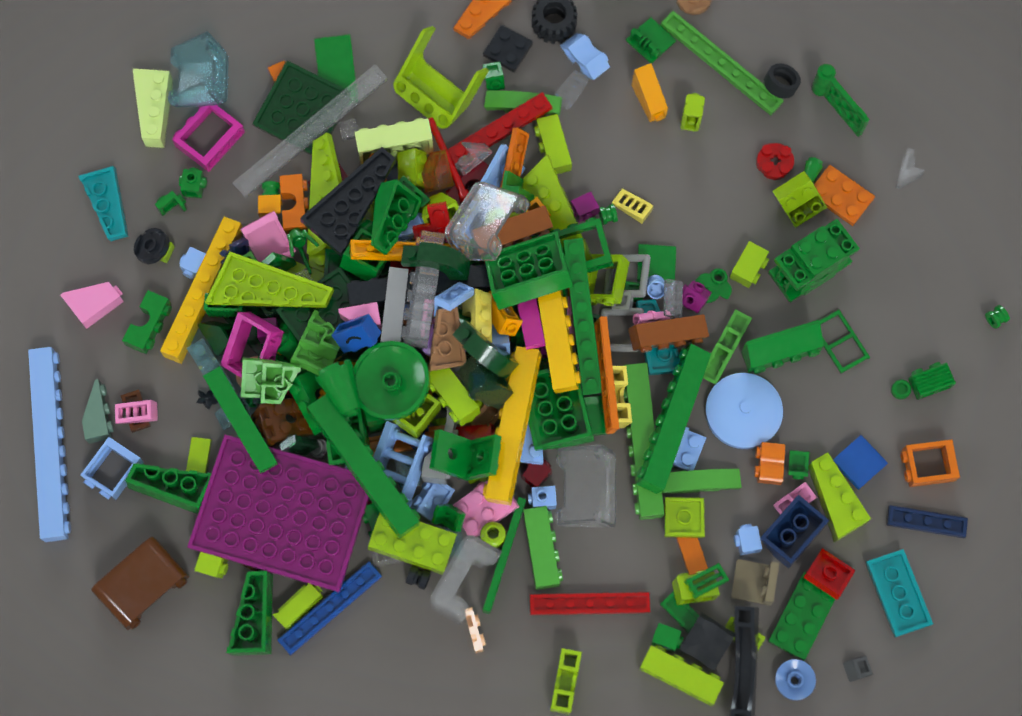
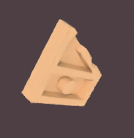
M472 608L464 609L475 654L483 652L482 646H485L486 643L483 634L478 632L477 627L481 626L478 614L474 615Z

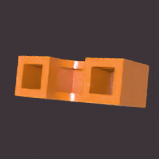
M302 174L280 176L282 199H290L296 202L292 209L282 211L283 229L286 235L295 228H300L302 231L304 229L307 230V227L300 221V218L306 213V209H309L308 197L305 198V191H308L307 180L303 179Z

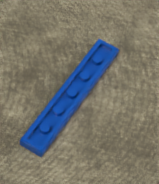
M368 561L342 584L340 593L333 591L277 640L291 656L376 583L382 575Z

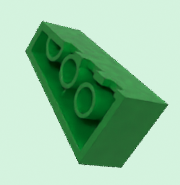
M134 463L125 481L131 490L198 514L212 473H199L193 470L183 471L176 468L166 469L159 466Z

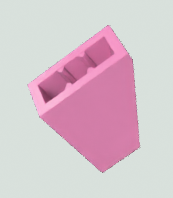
M109 282L61 294V297L86 329L124 302L120 297L123 293L116 285L112 287Z

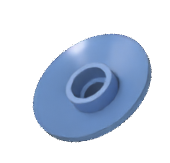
M792 659L784 662L778 668L775 682L779 692L784 697L791 700H802L813 692L816 685V677L809 664L802 660ZM792 677H796L798 679L797 684H793L791 682Z

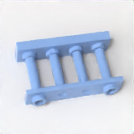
M386 421L373 458L383 464L385 468L384 473L387 477L391 476L394 481L404 484L402 492L409 501L407 503L408 506L411 507L413 503L412 498L422 473L424 457L432 451L434 438L423 435L421 440L401 433V427ZM400 440L418 447L415 457L411 458L394 451L395 442ZM390 458L411 466L407 477L387 470L386 466Z

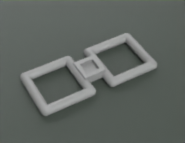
M623 255L629 262H642L639 290H624L621 304H614L612 308H603L601 316H607L608 319V316H633L636 313H644L642 308L632 307L634 298L646 296L650 255ZM606 269L603 294H612L614 269ZM610 344L611 352H637L633 351L632 344Z

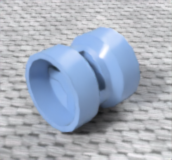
M652 275L648 278L647 293L651 298L659 299L666 293L664 279L659 275Z

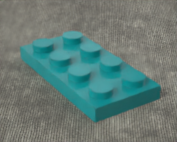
M904 549L865 562L894 637L933 625Z

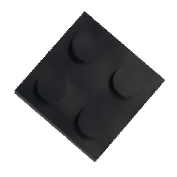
M501 25L483 52V56L493 62L500 61L502 67L515 73L533 45V41Z

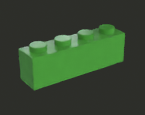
M547 506L524 509L523 516L536 590L559 587L563 577L561 569H557L556 562L560 561L558 549L554 550L553 542H556L555 530L551 531L550 523H553L552 512L547 510Z

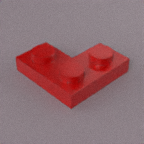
M446 201L427 205L430 223L413 226L415 241L436 243L454 239Z

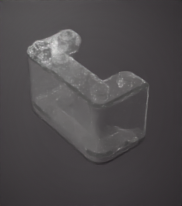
M476 536L464 537L431 595L429 601L431 609L461 626L468 614L469 606L465 600L455 595L472 564L480 569L484 565H495L502 551Z

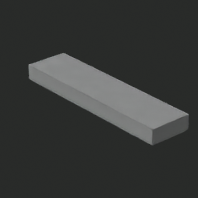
M389 267L380 343L401 341L409 269Z

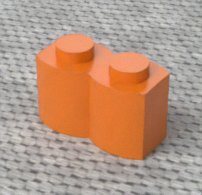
M761 442L760 447H756L755 458L759 459V465L755 466L754 477H757V483L781 485L784 476L785 444Z

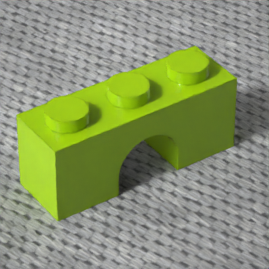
M562 648L550 711L571 714L582 652Z

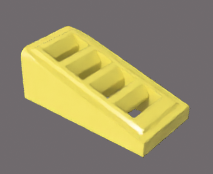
M621 189L611 203L641 224H643L653 210L652 204L624 189ZM623 196H625L626 199L621 204L619 201ZM631 200V204L628 207L625 206L627 202ZM637 204V208L633 210V206ZM641 207H642L644 210H643L642 213L640 214V213H638V211H639V210L641 209Z

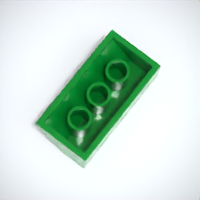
M816 320L747 341L741 354L748 373L754 372L759 374L764 372L765 368H778L788 361L795 363L800 361L801 357L809 356L811 358L819 355L824 347L820 321Z

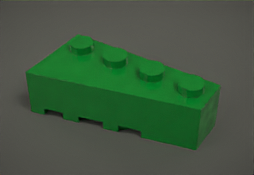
M268 571L247 572L240 606L236 613L235 625L230 635V644L226 650L227 654L232 656L272 654V573Z

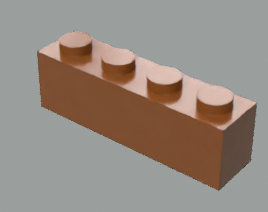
M544 205L474 230L472 235L478 252L481 255L493 252L501 247L514 245L513 243L518 241L531 240V237L535 235L543 236L549 234V230H552L553 225Z
M704 314L641 323L628 328L633 351L640 350L641 353L652 351V348L656 347L658 350H664L669 348V345H675V348L682 347L688 342L696 345L703 343V339L709 337Z

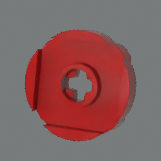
M770 143L764 145L758 153L756 165L766 178L780 180L792 171L794 156L790 147L780 143ZM777 158L780 162L774 165V162L770 161V159Z

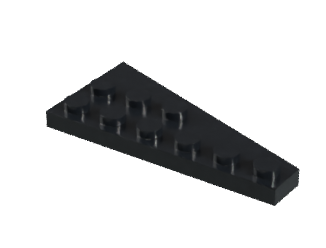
M381 147L300 218L301 223L342 257L350 240L353 238L377 196L380 184L385 182L396 162L395 157Z

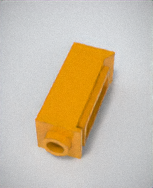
M489 291L488 293L491 294L493 326L498 334L515 336L523 320L519 319L512 306L498 310L492 293Z

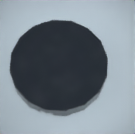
M158 228L146 230V233L140 235L134 244V254L144 264H154L160 261L169 249L170 241L168 236Z

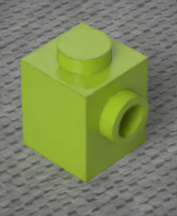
M200 552L194 571L223 579V575L228 571V560Z

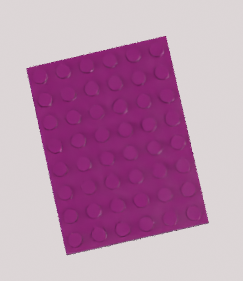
M224 435L187 548L340 593L369 497L352 473L345 468L268 447L278 464L260 474L241 440Z

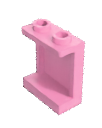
M275 211L240 229L244 238L248 239L249 247L258 262H262L272 252L292 258L290 256L287 235Z

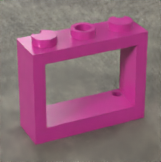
M208 100L198 108V112L194 116L188 118L186 125L181 130L176 131L172 140L176 148L209 172L245 131L241 123L211 100ZM213 112L228 123L231 128L203 157L186 144L185 141Z
M252 312L237 313L220 364L241 378L242 363L240 360L252 325L267 333L259 359H276V353L284 333L281 329Z

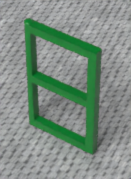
M838 309L819 321L820 324H823L838 315L850 333L829 346L823 338L825 350L842 374L859 363L870 359V356ZM853 338L864 356L843 368L831 349Z

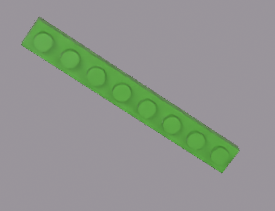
M672 11L661 22V27L770 116L783 104V99L772 95L762 82L676 12Z

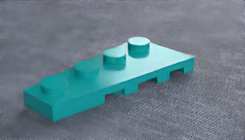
M111 166L78 176L87 196L90 198L94 211L99 217L108 240L114 241L128 237L116 168Z
M655 299L641 300L635 303L636 308H642L644 313L651 310L661 312ZM669 345V348L664 350H658L657 347L652 348V351L644 353L645 363L648 366V375L673 373L675 366L680 361L678 358L679 352L674 345Z

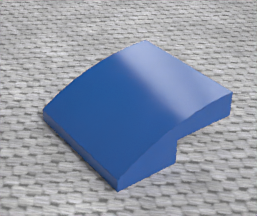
M862 435L833 459L842 474L858 490L888 464Z

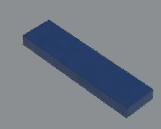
M892 505L888 507L887 526L966 538L968 518Z

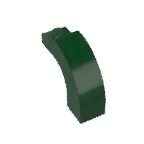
M420 242L419 246H404L401 259L403 267L434 268L445 273L449 280H468L470 260L463 253L448 246L428 242Z
M464 320L452 334L471 356L503 378H507L519 365L507 351L493 345L467 320Z

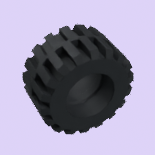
M537 0L532 11V28L534 34H538L540 40L543 38L546 43L551 41V44H555L558 41L560 44L563 43V39L568 40L574 34L577 25V8L572 0ZM550 14H558L564 20L560 23H550L545 17Z

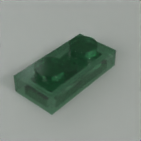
M296 434L289 435L285 441L279 444L282 451L304 456L320 447L318 440Z

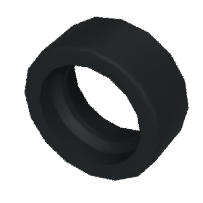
M782 63L772 65L764 77L766 89L772 95L783 99L792 97L801 84V77L798 72L791 66ZM774 76L784 78L790 86L779 83Z

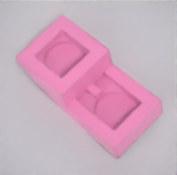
M804 482L773 506L781 515L798 495L809 504L818 497L807 482Z

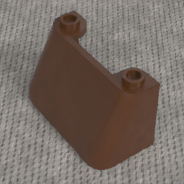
M150 537L92 587L91 591L116 619L129 630L130 628H136L141 623V614L169 589L182 588L187 583L186 579L189 578V575L155 537Z

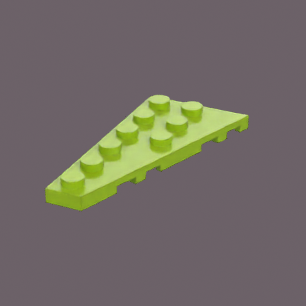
M325 133L313 141L309 210L342 182L332 135L329 133ZM308 229V234L319 244L316 247L307 239V254L312 256L328 245Z
M546 155L523 178L522 188L535 195L534 198L538 197L543 205L546 206V209L552 215L550 216L553 225L552 230H563L568 225L578 222H576L571 205L559 182L557 172L553 168L549 155ZM515 201V203L522 208L529 203ZM581 233L560 239L564 250V254L565 249L563 240L583 238ZM583 238L586 261L592 260L593 257Z
M229 251L205 303L207 305L327 308L334 289Z

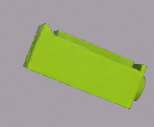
M311 584L303 585L278 609L279 613L272 615L288 631L323 599L320 594L322 592L321 588Z

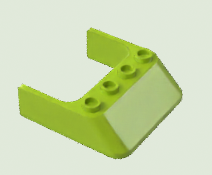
M431 26L421 31L393 86L399 96L428 119L434 118L436 125L445 129L450 127L470 105L489 70L484 68L477 71L465 92L455 86L431 67L423 58L424 49L436 29L434 26Z

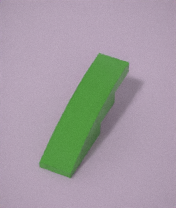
M487 91L484 108L486 110H504L508 113L540 93ZM544 94L553 109L542 116L560 115L562 97Z
M735 309L711 353L703 376L705 380L715 385L717 384L752 320L751 317Z
M708 469L670 472L665 490L662 493H697L700 491L742 488L740 470Z

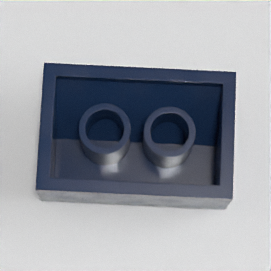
M798 495L760 539L771 554L789 569L827 526L829 519Z

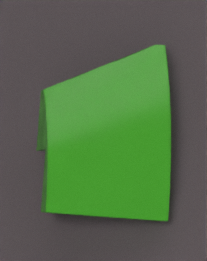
M317 310L313 311L290 363L300 365L302 369L319 375L318 372L334 363L340 347L332 337L335 331L333 325L329 321L326 323L319 316Z
M243 357L241 397L261 398V403L281 404L297 374L301 371V366L275 360Z

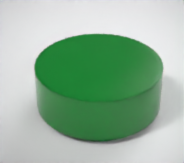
M897 380L891 387V393L896 399H906L911 393V385L906 380Z

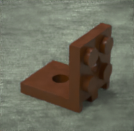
M294 398L285 399L281 404H260L251 415V419L265 443L271 448L276 442L313 434ZM286 415H291L294 418V423L288 422Z

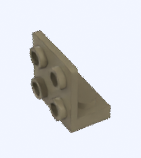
M738 559L736 561L731 598L770 606L774 602L779 563L771 561L767 565Z

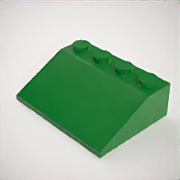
M558 231L484 254L491 293L498 310L573 287Z
M549 368L538 372L528 421L535 451L577 446L595 441L581 383H578V390L556 394L553 391Z

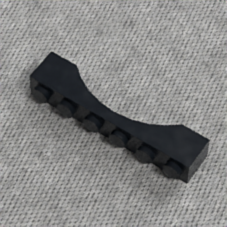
M735 606L736 661L730 716H755L759 607Z

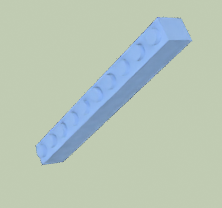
M52 347L29 349L40 539L44 542L68 539V533H71V525L67 521V514L70 513L69 503L66 502L68 485L64 479V476H67L66 464H63L66 450L65 446L62 445V438L65 437L63 426H61L63 410L59 404V401H62V392L58 389L61 375L57 371V364L60 363L58 352Z

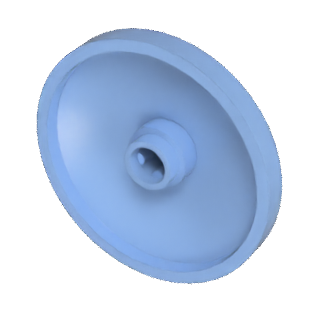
M735 373L721 379L712 388L706 401L705 416L710 430L721 442L737 449H753L759 447L761 442H768L776 434L783 418V405L778 392L767 380L751 373Z

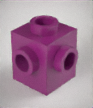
M692 281L689 285L685 284L679 294L682 296L679 302L685 308L693 310L698 314L705 306L712 292L707 290L703 284Z

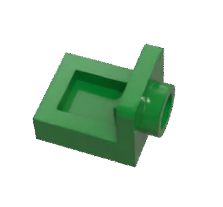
M173 191L166 196H161L155 204L162 216L176 205L183 212L187 210L184 205L186 203L185 199L180 194L176 195Z
M790 450L788 475H792L793 479H804V476L808 477L809 451Z
M451 504L437 505L431 522L435 525L443 524L454 532H461L466 513Z

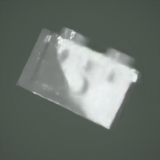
M666 279L664 280V316L670 317V319L682 318L683 282Z

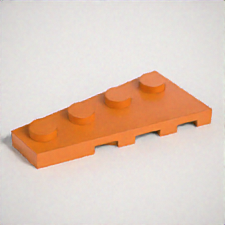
M472 0L454 26V31L470 39L491 18L497 16L501 9L507 7L512 0Z

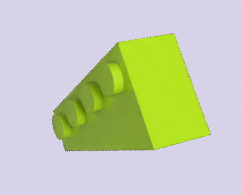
M828 452L809 464L808 470L815 490L818 493L821 507L826 518L829 519L828 527H830L834 543L871 520V517Z

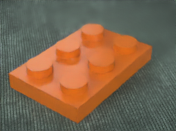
M831 165L827 167L814 184L827 209L852 226H854L875 198L872 193Z

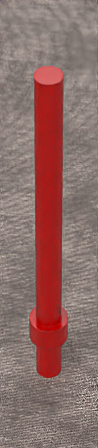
M431 117L429 118L431 132L459 191L458 196L461 202H464L465 207H467L471 200V195L460 178L434 118Z

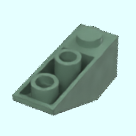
M98 379L94 382L82 418L85 440L89 444L107 440L108 437L112 439L111 432H114L113 423L108 418V414L111 413L108 402H105L107 389L105 384L102 385Z

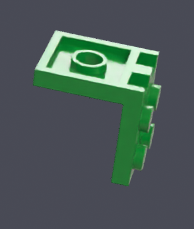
M441 429L435 430L429 469L466 481L496 475L502 436L494 434L470 440ZM449 449L453 453L452 459H450L448 456Z

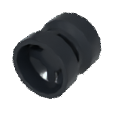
M412 565L406 583L418 585L420 589L425 590L431 576V571L426 569L420 570L418 566Z

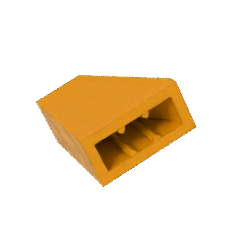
M650 63L635 69L631 86L649 122L663 120L667 116L668 106L652 64Z

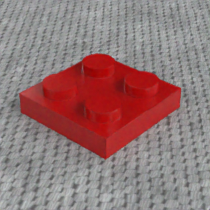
M822 548L803 578L838 600L856 570Z

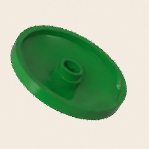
M398 341L378 343L367 349L354 366L361 408L375 418L382 420L405 418L414 413L423 404L430 388L428 365L422 355L408 344Z

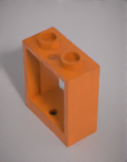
M953 440L906 445L902 449L901 461L905 463L904 477L905 481L909 482V487L955 482L960 478ZM941 448L946 474L918 478L913 452Z

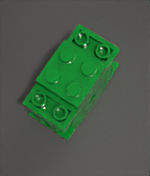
M835 219L826 226H821L793 244L790 249L774 259L777 266L771 269L768 274L791 303L802 295L805 296L834 277L836 273L849 266L853 262L850 256L858 252L860 248L840 221Z

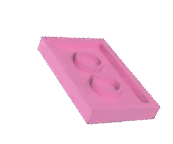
M488 480L453 504L454 507L466 513L462 527L470 540L480 535L481 529L486 523L499 522L520 507L514 497L511 506L488 502L483 495V488L485 484H488Z

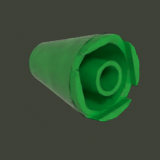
M343 360L345 364L339 365L336 362L318 372L319 376L315 375V379L340 413L351 418L359 414L358 410L361 409L353 364L351 360Z

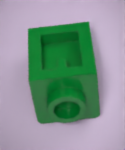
M500 61L482 64L483 69L487 68L489 70L485 77L487 91L505 89Z

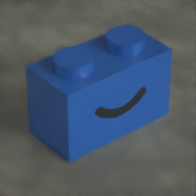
M367 314L340 323L333 332L332 337L343 353L356 352L363 347L375 345L381 331L371 316Z

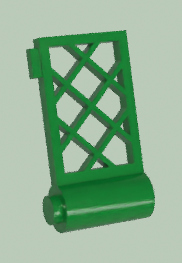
M830 64L821 65L811 85L812 92L817 96H824L856 136H861L870 119L835 79V68Z

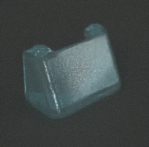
M208 31L171 48V64L179 69L178 91L172 89L168 93V101L172 106L176 108L212 106L227 102L228 56L226 51Z

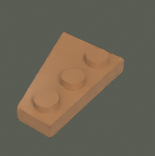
M457 307L451 311L446 309L436 310L429 371L467 365L465 349L452 335L460 326Z

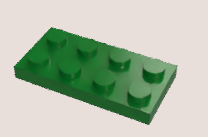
M805 571L800 577L768 640L769 643L802 661H805L835 601V598L803 578L806 574Z

